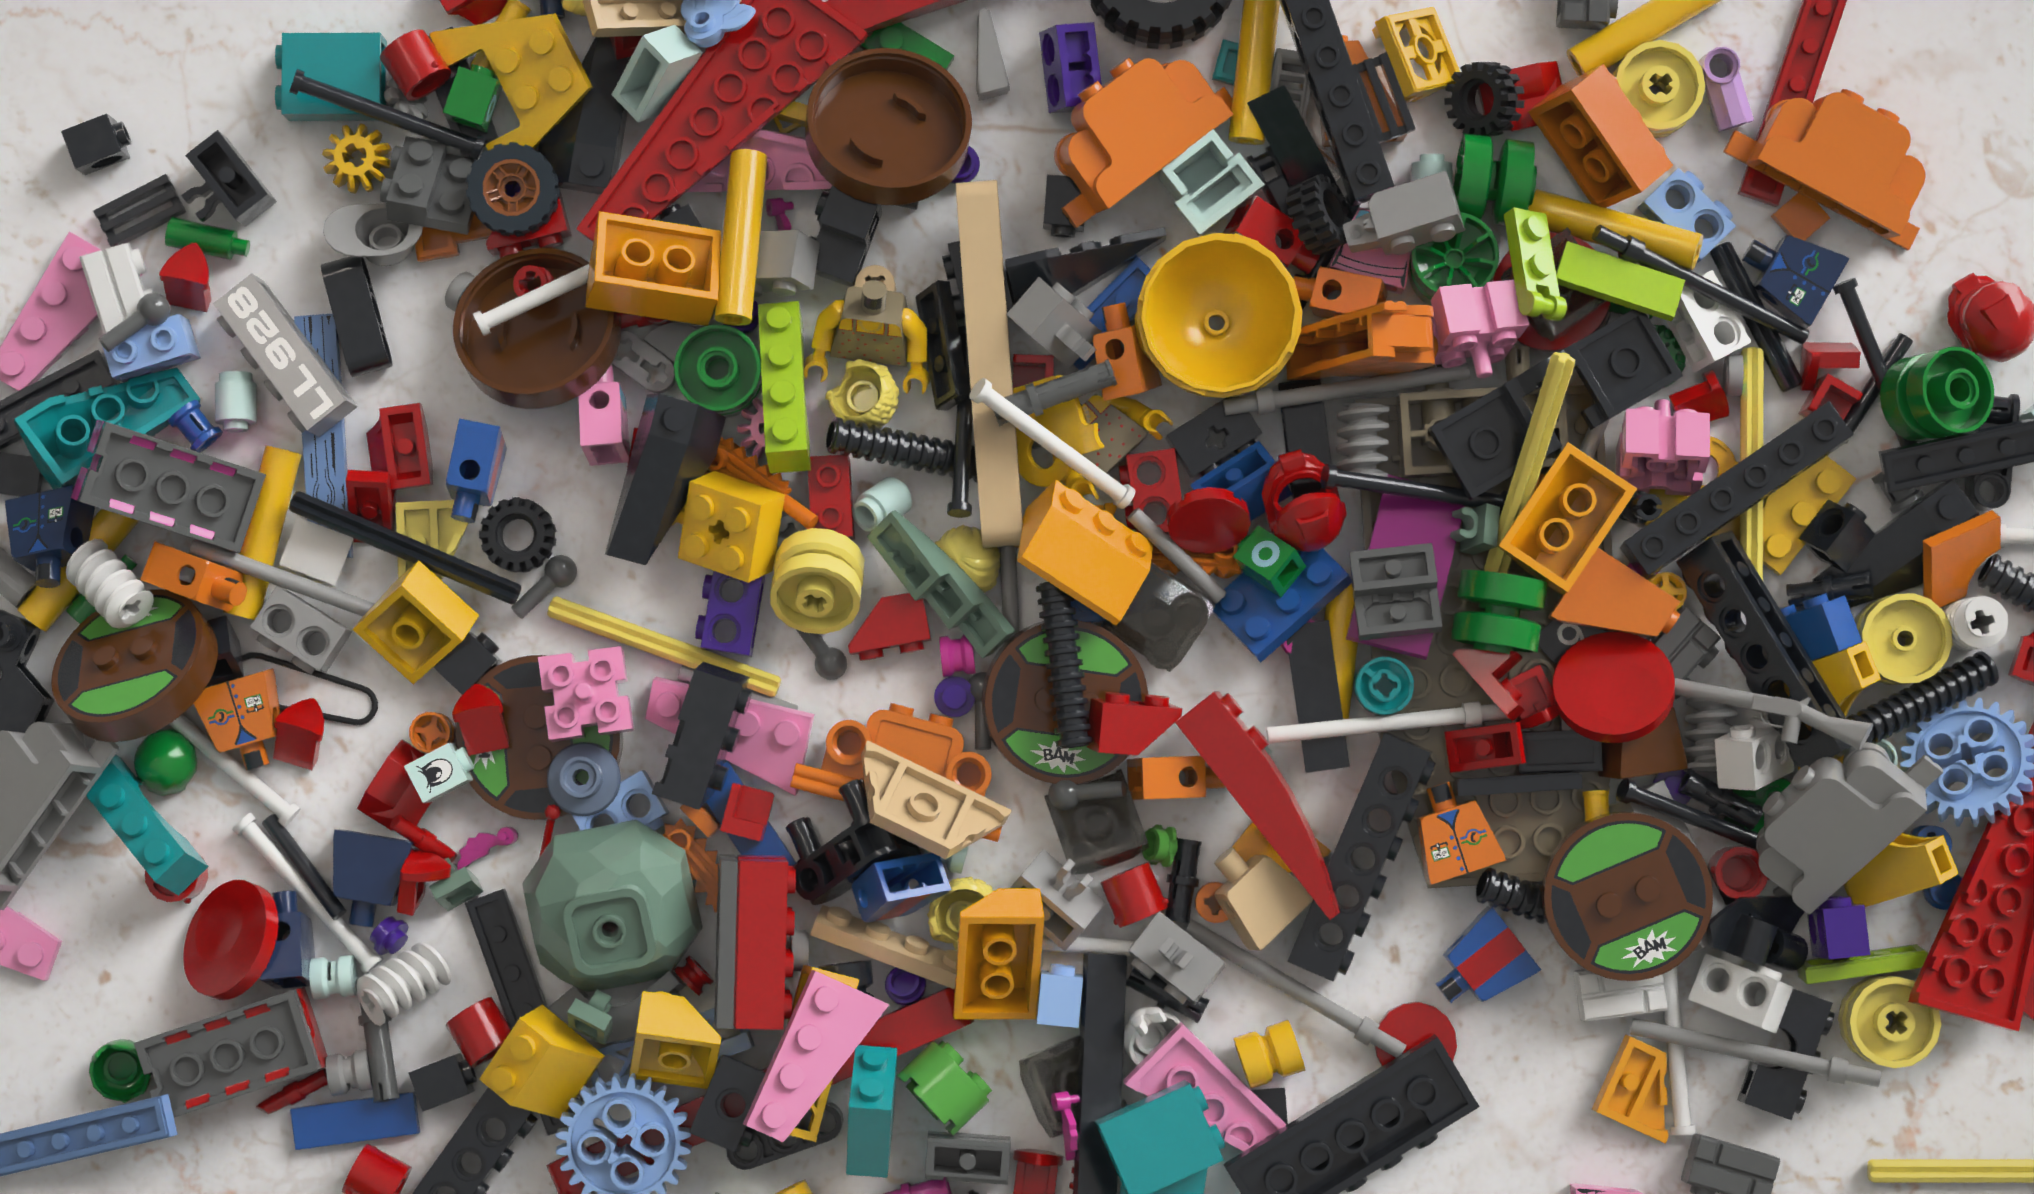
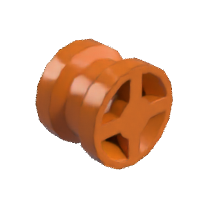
M1209 882L1203 885L1196 894L1195 908L1198 914L1208 922L1222 923L1228 920L1214 895L1223 883Z

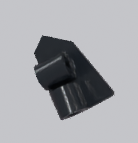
M1791 895L1739 897L1710 919L1707 927L1709 946L1761 966H1765L1766 963L1787 971L1798 970L1807 959L1808 944L1804 938L1792 932L1805 911L1794 903Z

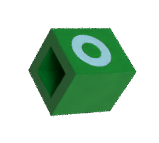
M472 64L470 70L459 66L443 109V114L446 118L487 133L502 90L499 80L494 78L495 72Z
M1259 525L1251 535L1246 536L1240 542L1237 552L1233 556L1245 575L1280 598L1306 567L1295 548Z

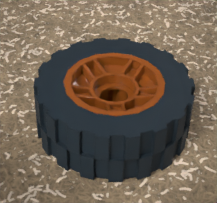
M509 142L508 145H494L493 149L485 150L481 153V157L473 162L471 173L467 175L468 190H466V195L473 213L487 228L504 236L516 235L520 237L525 236L526 233L538 231L540 226L546 225L551 220L550 216L553 212H556L558 207L557 199L558 197L560 198L559 180L551 164L540 152L535 151L526 144L521 146L516 142ZM518 183L521 187L520 193L515 197L508 196L505 185Z

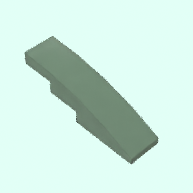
M896 510L890 512L867 536L914 600L917 601L925 598L949 630L958 626L982 659L992 655L1016 632L990 598L963 569L927 535Z

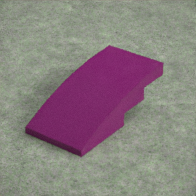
M1388 474V477H1389V478H1396V479L1408 480V479H1404V478H1401V477H1397V476H1393V475H1389V474ZM1382 493L1368 550L1432 543L1438 579L1437 591L1439 605L1441 606L1456 541L1450 537L1452 531L1458 530L1461 524V519L1452 517V512L1464 508V505ZM1353 605L1346 640L1426 660L1433 633L1359 641L1355 606Z

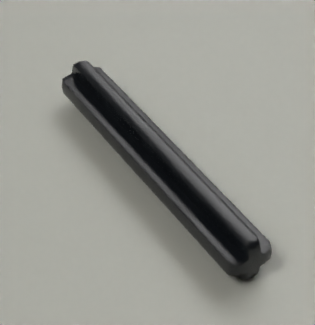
M1725 242L1710 251V255L1727 288L1764 307L1732 243ZM1742 315L1758 347L1763 349L1764 359L1781 391L1787 392L1802 383V378L1779 333Z

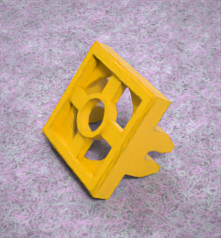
M1434 7L1388 15L1375 21L1376 27L1372 29L1375 39H1382L1406 103L1410 101L1416 102L1439 90L1446 89L1447 84L1456 83L1451 76L1454 72H1460ZM1407 28L1411 39L1409 46L1404 47L1399 32ZM1418 40L1427 48L1428 59L1421 55L1417 46ZM1414 59L1417 64L1422 66L1427 80L1415 75L1410 60Z

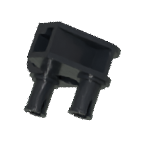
M0 610V670L2 671V677L0 678V731L25 733L31 724L45 722L54 699L26 667L38 641L40 629L27 619L17 617L4 610Z
M863 779L850 781L839 788L838 791L845 801L853 822L849 828L823 846H821L810 817H802L785 827L800 858L795 866V890L799 896L805 900H810L812 905L829 902L850 890L852 883L873 863L921 855L917 845L870 823Z

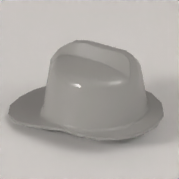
M386 203L354 204L343 206L332 212L325 220L323 233L326 242L333 250L345 256L366 257L371 263L376 265L392 266L406 259L410 252L414 250V245L422 235L423 226L387 220Z

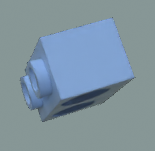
M1678 168L1637 208L1649 220L1696 232L1694 224L1697 219L1709 221L1713 227V235L1711 238H1703L1698 263L1736 225L1731 221L1733 218L1732 213L1723 203L1718 200L1712 202L1702 192L1704 185L1690 171L1684 173ZM1668 190H1676L1683 195L1685 203L1682 209H1674L1666 202V192Z
M180 314L169 316L160 325L144 326L110 352L106 351L103 347L112 378L123 383L127 382L130 378L159 372L201 358L190 321Z
M641 770L620 783L617 796L606 809L590 816H572L580 830L594 828L595 819L601 814H607L613 819L614 824L636 819L655 831L665 825L661 818L668 815L669 811L662 798L652 794L654 784L647 772ZM639 793L646 795L651 803L650 811L641 818L634 816L629 808L630 800Z
M1050 964L1049 971L1041 970L1037 1024L1079 1028L1083 976L1082 974H1075V966Z

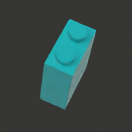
M380 32L282 33V45H276L275 48L276 68L282 69L281 85H276L275 87L276 109L281 110V114L288 121H379L298 91L297 95L289 91L296 70L299 69L305 72L304 76L386 105L384 92L386 91V68L380 60V55L387 47V40Z
M858 1045L855 1049L848 1110L846 1175L888 1178L894 1122L897 1048Z
M1183 1080L1094 1121L1126 1194H1151L1224 1161L1220 1149L1226 1146L1216 1124L1209 1127L1203 1111L1209 1109L1199 1086L1192 1088L1189 1082Z

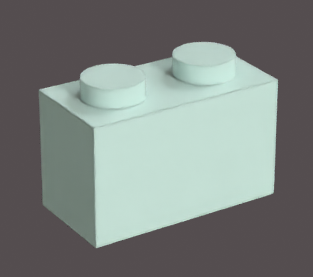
M676 25L645 34L641 37L612 96L637 122L655 117L660 114L695 66L702 51Z

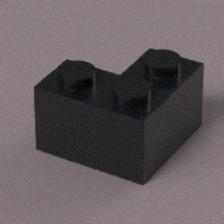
M832 185L829 193L824 191L821 193L816 206L815 215H817V221H819L820 225L817 238L810 236L820 243L816 275L851 287L855 285L856 277L864 264L882 215L881 205L855 199Z

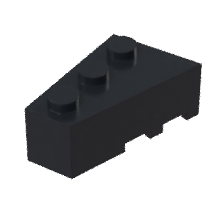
M702 662L695 669L678 717L680 722L673 745H668L665 754L668 762L664 775L660 782L655 783L652 791L653 795L699 810L714 794L715 790L722 791L729 768L723 766L727 752H734L740 736V729L735 728L738 714L746 713L752 696V691L746 689L750 677L706 662Z

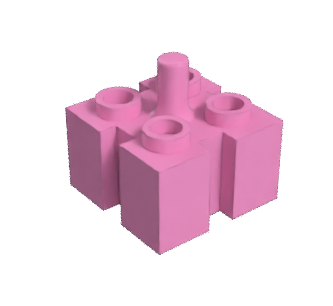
M1514 280L1487 282L1484 287L1472 288L1471 284L1438 288L1431 299L1434 311V318L1432 319L1433 333L1438 340V353L1435 357V365L1442 364L1444 368L1457 367L1466 363V358L1472 357L1478 378H1487L1492 375L1491 364L1502 361L1517 342V338H1520L1529 326L1527 316L1522 315L1519 311Z
M1666 399L1657 400L1654 403V408L1638 407L1626 409L1622 423V433L1619 435L1616 447V475L1636 487V493L1638 491L1649 493L1650 489H1665L1666 495L1691 496L1700 490L1703 482V473L1706 472L1710 458V413H1697L1695 410L1681 409L1671 416V403Z
M621 646L588 650L589 661L576 663L572 653L538 657L542 690L545 693L553 692L555 705L544 707L548 739L551 742L585 738L584 727L598 726V733L600 735L634 731L630 698L628 695L619 696L618 683L628 682L624 650Z

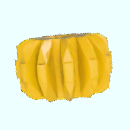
M360 123L354 135L348 125L342 126L343 139L340 140L334 134L329 136V140L336 146L335 149H323L322 155L327 159L333 160L324 166V171L327 174H336L333 183L338 188L347 183L348 191L356 194L361 182L367 192L373 191L372 178L375 177L381 183L386 178L379 171L380 168H391V160L382 156L388 154L392 148L388 143H380L383 135L378 130H374L368 135L367 126ZM359 150L363 155H366V158H361L364 163L356 167L352 162H349V159L354 160L355 158L352 154Z

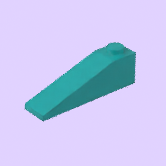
M176 367L130 378L128 382L104 388L100 385L88 388V391L66 397L64 395L50 397L16 417L14 423L37 468L52 489L71 485L75 486L81 467L90 469L95 453L87 451L97 419L153 437L170 425L168 420L177 410L193 400H198L200 403L201 399Z

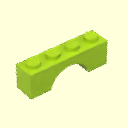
M799 301L758 304L765 453L769 472L772 474L811 471L804 386L803 322Z

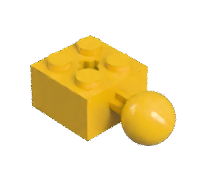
M717 471L689 481L686 504L671 525L673 526L676 523L683 524L678 559L747 583L772 572L785 494Z

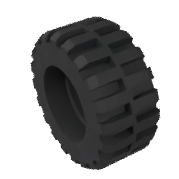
M1091 0V8L1096 16H1101L1105 20L1104 26L1112 33L1118 31L1123 34L1124 41L1135 45L1136 41L1147 43L1146 48L1158 49L1161 44H1169L1171 49L1181 47L1183 41L1188 39L1194 42L1203 37L1209 27L1214 28L1222 19L1224 11L1229 8L1232 0H1176L1166 3L1148 0Z

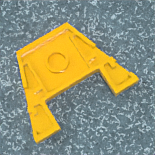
M556 13L440 30L429 34L448 67L461 62L481 50L485 52L520 122L518 128L485 144L488 151L493 149L494 145H508L509 142H516L521 146L526 144L535 150L540 141L552 128L559 124L593 88Z

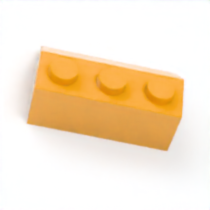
M599 211L588 269L586 307L708 326L718 301L721 231Z
M1567 442L1498 547L1533 577L1548 582V587L1560 595L1568 593L1637 488Z
M1055 480L1025 509L1017 562L1116 626L1122 620L1150 571L1153 544L1141 533L1134 532L1117 521L1109 512L1099 509L1084 499L1076 490L1068 488Z
M998 888L960 912L953 1008L954 1019H1036L1044 929V911L1040 889Z

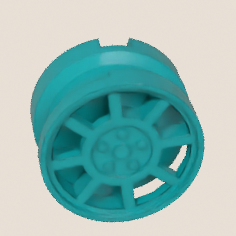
M1378 657L1361 667L1355 678L1354 689L1359 703L1366 710L1377 715H1389L1402 710L1410 702L1414 690V680L1408 667L1398 659Z

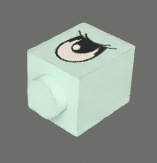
M447 743L404 766L423 803H430L473 781L469 772L474 769L471 758L464 747L457 749L455 743Z

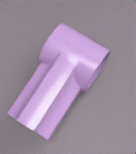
M1716 47L1709 51L1698 63L1703 69L1705 90L1718 132L1754 121L1739 73V57L1732 49L1727 47ZM1712 58L1722 59L1726 63L1727 74L1725 77L1719 78L1711 73L1709 63Z

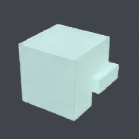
M1214 129L1162 168L1159 178L1160 182L1175 199L1174 206L1199 237L1265 185L1240 153L1233 157L1234 154Z

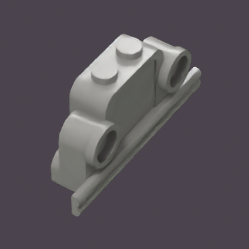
M35 722L28 727L25 733L0 731V910H4L115 756L119 750V746L115 742L96 740L88 751L85 748L83 733L74 724L64 722L57 724Z
M1865 742L1861 750L1851 747L1844 755L1843 764L1835 758L1823 757L1816 760L1810 767L1808 765L1803 766L1793 777L1792 783L1781 793H1773L1767 799L1762 809L1764 812V827L1757 834L1756 848L1759 853L1760 870L1778 885L1773 890V894L1775 896L1791 895L1794 903L1810 915L1927 811L1925 789L1943 774V769L1928 756L1923 755L1906 772H1903L1890 761L1885 749L1869 742Z

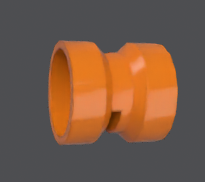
M425 712L420 714L412 721L409 728V737L412 744L418 750L425 753H430L447 743H454L456 738L454 723L448 716L441 713Z

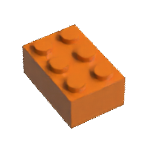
M1604 64L1559 86L1528 111L1591 204L1607 208L1641 193L1673 166L1665 154L1663 146L1653 137L1643 122L1639 111L1632 106L1619 87L1617 79L1608 71Z

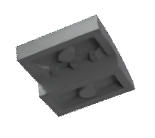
M1432 543L1349 552L1359 641L1442 632L1437 591L1438 579Z

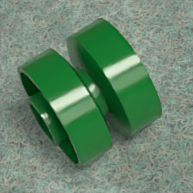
M1464 133L1458 150L1453 189L1460 212L1471 214L1481 220L1487 201H1492L1494 224L1505 226L1504 214L1514 207L1528 210V206H1531L1533 202L1537 178V166L1534 165V142L1506 139L1501 147L1499 159L1495 161L1493 160L1491 137Z
M1460 212L1465 231L1455 234L1453 238L1444 242L1431 241L1418 245L1411 251L1408 267L1409 281L1416 295L1425 304L1432 306L1431 299L1439 287L1471 284L1472 288L1484 287L1487 282L1493 281L1499 262V247L1491 229L1479 218Z
M708 325L695 330L681 343L675 356L674 375L680 391L689 402L703 406L728 418L741 414L743 409L748 410L753 406L752 401L760 397L762 393L761 356L753 342L743 332L727 325Z
M1948 347L1903 358L1895 362L1886 372L1881 384V408L1889 426L1904 439L1924 442L1976 430L1987 420L1994 403V384L1986 364L1978 355L1966 348Z
M1462 569L1457 597L1463 601L1478 604L1479 609H1483L1485 612H1456L1454 614L1451 640L1471 644L1473 649L1505 654H1510V651L1538 653L1541 625L1534 621L1519 618L1520 611L1536 612L1544 610L1548 582L1512 574Z

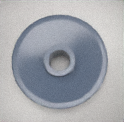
M590 742L575 743L562 749L552 760L547 774L548 791L553 801L565 812L576 816H590L606 809L617 796L621 783L620 769L613 755L604 747ZM581 771H587L589 779L584 785L576 783V776Z

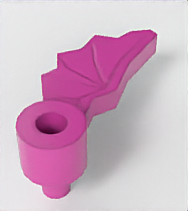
M783 198L767 199L765 204L767 215L769 217L775 216L778 231L791 230V224L785 215V210H792L794 208L793 202H784Z
M504 827L498 831L497 836L491 833H478L475 838H468L466 846L459 850L461 859L458 861L457 869L467 867L475 860L488 855L490 849L494 846L514 844L518 839L517 831L512 827Z
M1067 1091L1052 1093L1051 1104L1054 1111H1061L1065 1157L1067 1161L1074 1160L1075 1151L1078 1150L1077 1124L1070 1108L1071 1104L1079 1103L1080 1098L1078 1094L1069 1095Z

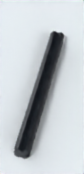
M296 491L290 501L289 510L293 513L415 564L419 560L430 571L508 604H515L520 595L521 585L301 491Z

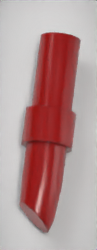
M401 815L395 816L391 821L390 828L413 842V846L421 851L431 852L444 860L449 858L451 862L456 859L457 853L438 840L437 836L427 829H421Z
M324 1068L299 1082L296 1080L284 1086L283 1090L271 1095L259 1103L256 1108L271 1114L289 1104L294 1105L305 1099L307 1095L328 1085L326 1069Z

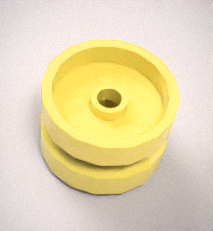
M1664 40L1643 43L1630 51L1612 74L1617 79L1619 87L1632 106L1641 114L1643 122L1655 139L1667 137L1682 128L1692 118L1703 100L1705 91L1703 69L1695 56L1677 43ZM1656 86L1660 92L1655 95L1651 92L1650 87Z
M810 528L795 532L784 539L776 551L774 575L770 589V605L776 616L791 628L804 633L814 634L839 631L852 623L860 609L861 587L864 577L865 559L858 545L847 536L830 529Z
M1914 593L1885 596L1867 604L1854 620L1862 642L1866 641L1881 678L1878 682L1886 685L1919 683L1934 676L1948 660L1953 645L1952 627L1944 611L1931 599ZM1898 634H1899V637L1905 638V645H1904V646H1901V645L1898 643V641H1897V636H1898Z
M1886 974L1869 976L1851 986L1842 999L1838 1014L1840 1034L1848 1048L1864 1061L1890 1068L1912 1066L1927 1057L1938 1042L1941 1029L1939 1010L1908 1002L1910 992L1915 984L1914 980ZM1889 1013L1893 1017V1022L1890 1027L1885 1028L1889 1024L1886 1018Z

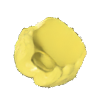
M861 359L854 362L848 360L841 385L827 391L825 399L828 400L829 407L835 417L842 418L843 423L847 420H853L856 425L863 422L867 423L868 428L872 425H877L881 429L892 419L898 408L899 388L896 386L887 366Z
M965 525L957 528L953 527L945 532L939 541L935 542L984 593L991 590L997 584L1001 565L998 547L983 548L981 529Z
M971 876L952 879L949 882L952 890L931 902L930 910L927 914L931 937L937 941L953 943L955 950L958 948L960 912L993 892L991 885L986 884L985 881L980 879L974 880Z

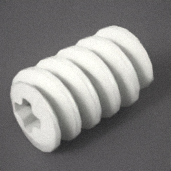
M102 539L87 541L72 554L66 567L67 579L76 586V589L85 596L86 600L95 607V610L104 617L111 627L119 629L130 627L146 617L154 602L153 594L149 590H145V585L140 580H136V575L127 569L124 562L117 559V555L111 549H108V545Z
M1978 596L1962 599L1948 604L1943 609L1952 627V649L1963 652L1990 648L1999 643L2006 634L2008 615L2004 607L1993 598ZM1971 621L1974 622V627L1970 626Z
M418 942L411 947V950H405L400 953L398 958H392L385 962L384 966H378L373 969L371 975L365 974L360 977L357 982V994L369 1019L374 1024L381 1026L385 1023L384 1012L391 1018L399 1015L398 1005L405 1010L412 1007L411 996L416 1001H422L426 996L424 988L432 994L439 990L438 981L445 986L450 984L451 973L445 960L432 946L424 942Z

